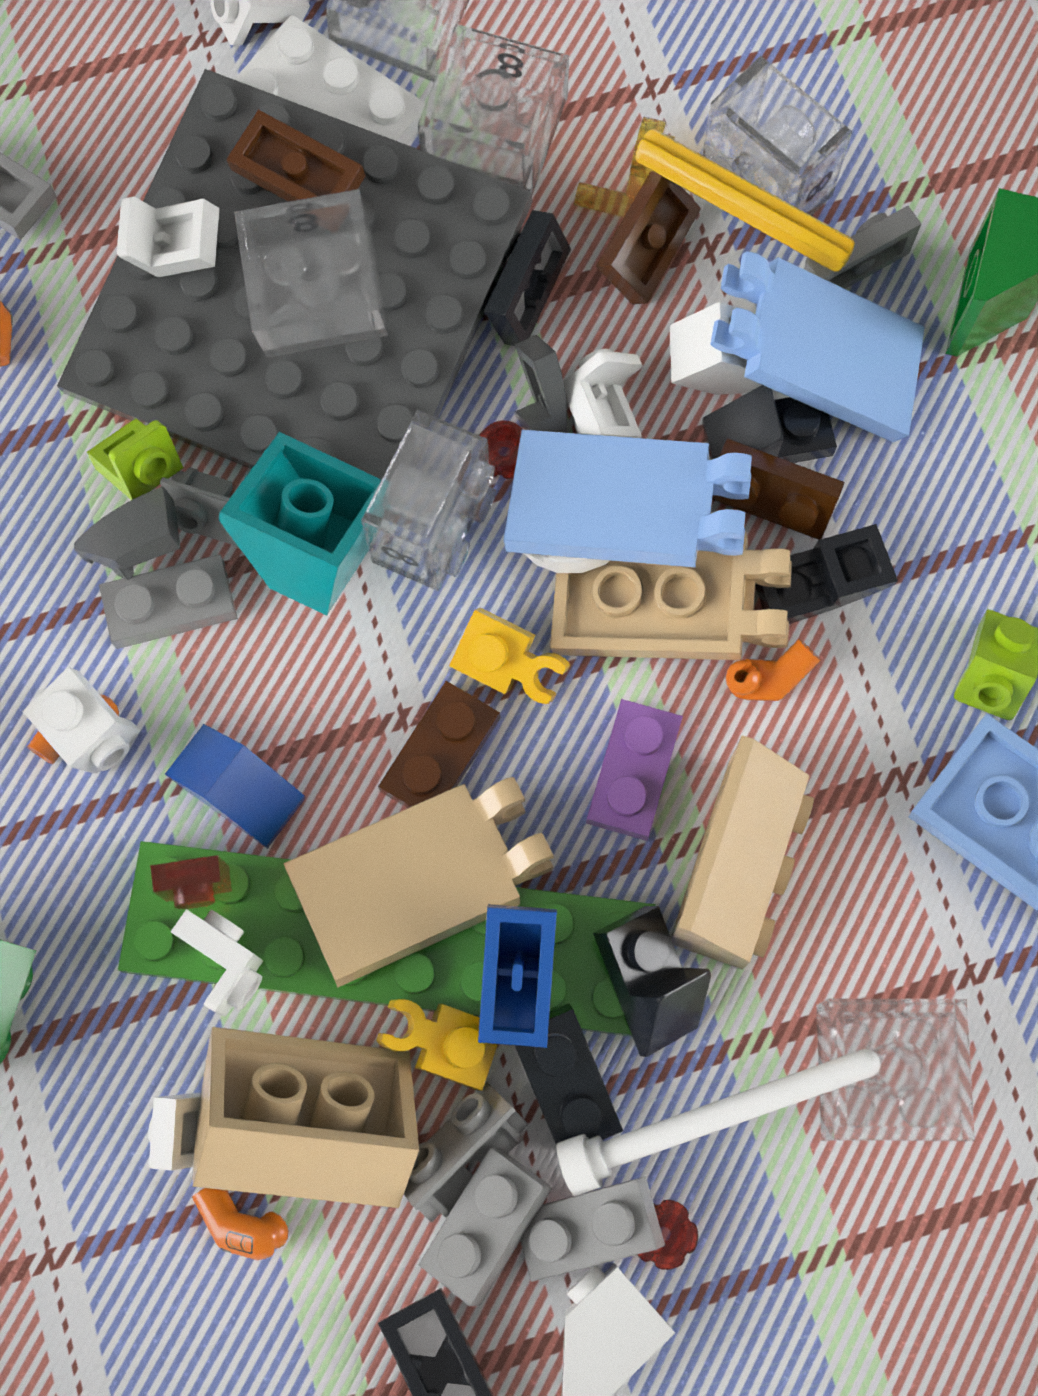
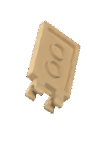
M745 532L743 555L731 556L710 551H697L696 568L610 560L606 565L584 573H556L550 649L553 653L564 656L742 660L743 642L769 648L788 647L789 621H787V611L779 609L754 610L755 583L775 588L791 587L792 561H790V550L779 548L747 550L748 538Z
M514 777L495 783L474 800H472L465 784H462L283 863L337 987L343 986L487 919L488 904L520 905V895L515 886L544 875L553 869L550 859L554 858V855L543 833H538L522 840L508 851L497 828V825L510 822L525 814V809L522 805L525 802V798Z

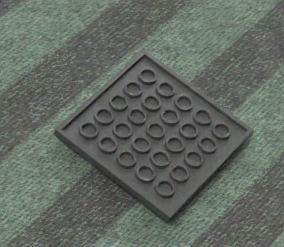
M204 69L143 202L157 209L205 199L219 207L215 267L156 277L117 256L57 387L66 395L132 421L137 418L145 426L154 420H158L167 428L171 437L250 469L253 468L278 432H281L392 484L383 519L384 523L391 525L482 319L489 294L494 284L500 278L511 253L513 243L533 203L532 192ZM258 109L363 166L366 177L335 226L319 218L307 224L293 223L294 217L288 216L287 212L297 206L231 171L226 159ZM303 209L294 212L296 215L308 213ZM303 217L299 219V221L310 220L309 217Z

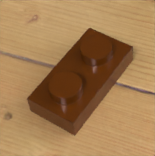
M259 109L226 159L231 171L297 207H314L316 211L312 215L317 216V218L332 226H335L366 177L363 166Z
M650 171L596 267L631 304H647L700 212V206L684 188L654 171Z
M727 438L720 456L728 453H744L752 456L749 498L730 499L713 495L712 500L821 540L845 482Z
M445 681L378 785L380 792L406 808H410L457 787L500 720V712L450 682Z

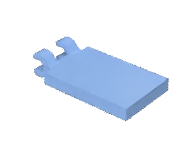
M746 251L742 254L740 269L731 264L724 266L721 290L728 295L743 298L757 304L756 313L754 314L742 308H735L732 310L730 324L719 319L716 320L713 326L710 345L719 351L735 354L746 359L745 378L893 443L909 436L924 326L779 257L768 263L767 259L763 256Z
M522 430L503 539L506 552L695 568L697 551H710L731 556L743 555L745 512L724 509L712 514L710 513L713 495L730 499L749 498L752 456L744 453H728L709 460V443Z
M986 713L908 817L1038 911V749Z

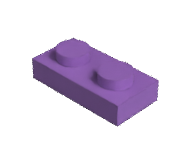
M621 699L586 824L648 841L683 716Z

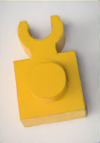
M480 607L474 610L449 667L503 694L509 692L514 681L517 680L522 683L525 693L532 700L542 704H549L554 700L557 693L541 685L538 678L541 668H550L556 673L563 675L568 671L570 664L564 657L555 653H544L537 656L529 652L536 636L535 634Z
M406 999L390 1000L388 1008L401 1012L406 1016L408 1029L400 1038L390 1034L378 1033L376 1041L379 1045L392 1051H407L414 1047L419 1048L421 1051L415 1066L416 1069L474 1090H483L498 1044L478 1042L479 1017L444 1004H438L432 1019L428 1020L423 1010L416 1003Z

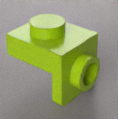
M135 418L87 451L94 468L131 500L152 491L160 485L163 477L169 479L184 468L167 428L158 420H154L145 426Z
M987 608L978 625L968 665L955 688L954 699L1002 719H1014L1037 679L1038 628L1031 626L1022 619L1008 617Z

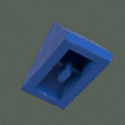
M205 724L201 726L165 773L176 784L267 849L306 798L304 794L246 746Z
M488 904L479 1043L547 1048L557 909Z

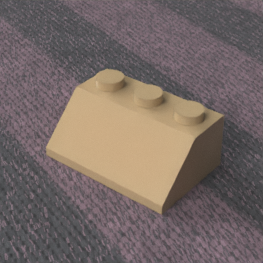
M741 735L727 764L671 934L674 946L740 969H744L750 963L752 955L763 958L767 951L775 926V920L765 917L773 892L783 896L787 888L795 858L786 856L785 851L792 832L803 834L814 803L813 797L804 795L810 775L755 739Z
M212 1027L195 1130L193 1187L399 1208L419 1152L410 1052Z

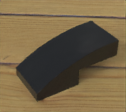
M877 524L818 540L813 549L790 555V561H792L791 587L775 588L755 583V588L763 610H786L788 613L787 621L791 624L880 592L895 585L898 579Z

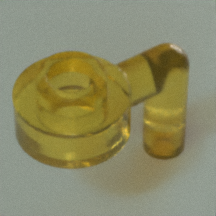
M643 117L625 193L579 182L574 205L624 217L650 171H652L639 164L635 159L639 142L650 129H656L665 134L667 122ZM665 134L666 136L675 140V136Z

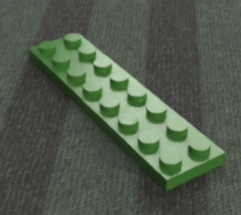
M140 842L118 971L128 974L217 984L226 969L171 933L186 909L202 920L205 919L212 909L245 931L237 943L263 960V963L256 971L262 976V981L257 990L388 1006L390 1000L406 999L416 1003L423 1011L434 1012L437 1010L438 1004H444L480 1018L486 920L343 986L337 987L283 864L291 859ZM516 887L520 895L519 907L557 909L550 1011L570 1003L582 1031L632 1037L593 933L644 906H655L656 904Z

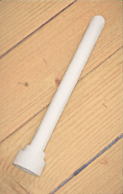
M862 1049L603 1141L600 1136L588 1139L585 1134L558 1142L556 1146L562 1174L574 1196L601 1188L603 1186L602 1179L613 1176L612 1168L870 1078L879 1071L880 1059L874 1051Z

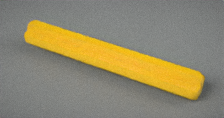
M650 129L639 142L635 156L639 164L833 272H839L850 259L855 246L854 240L656 129Z

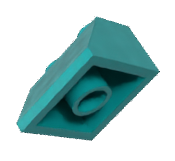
M278 432L220 511L219 521L270 589L327 616L380 534L392 484Z

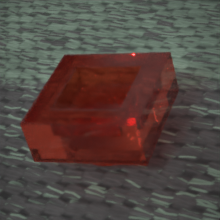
M218 855L150 865L153 892L166 902L174 901V908L193 909L209 906L215 903L214 894L232 892L229 865Z

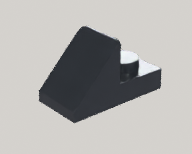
M764 385L708 414L702 420L706 442L709 443L711 460L720 456L727 438L792 463L831 457L837 448L829 414L791 397L774 400L772 389Z
M644 906L593 933L640 1056L648 1057L699 1027L711 973L709 969L682 968L659 906Z

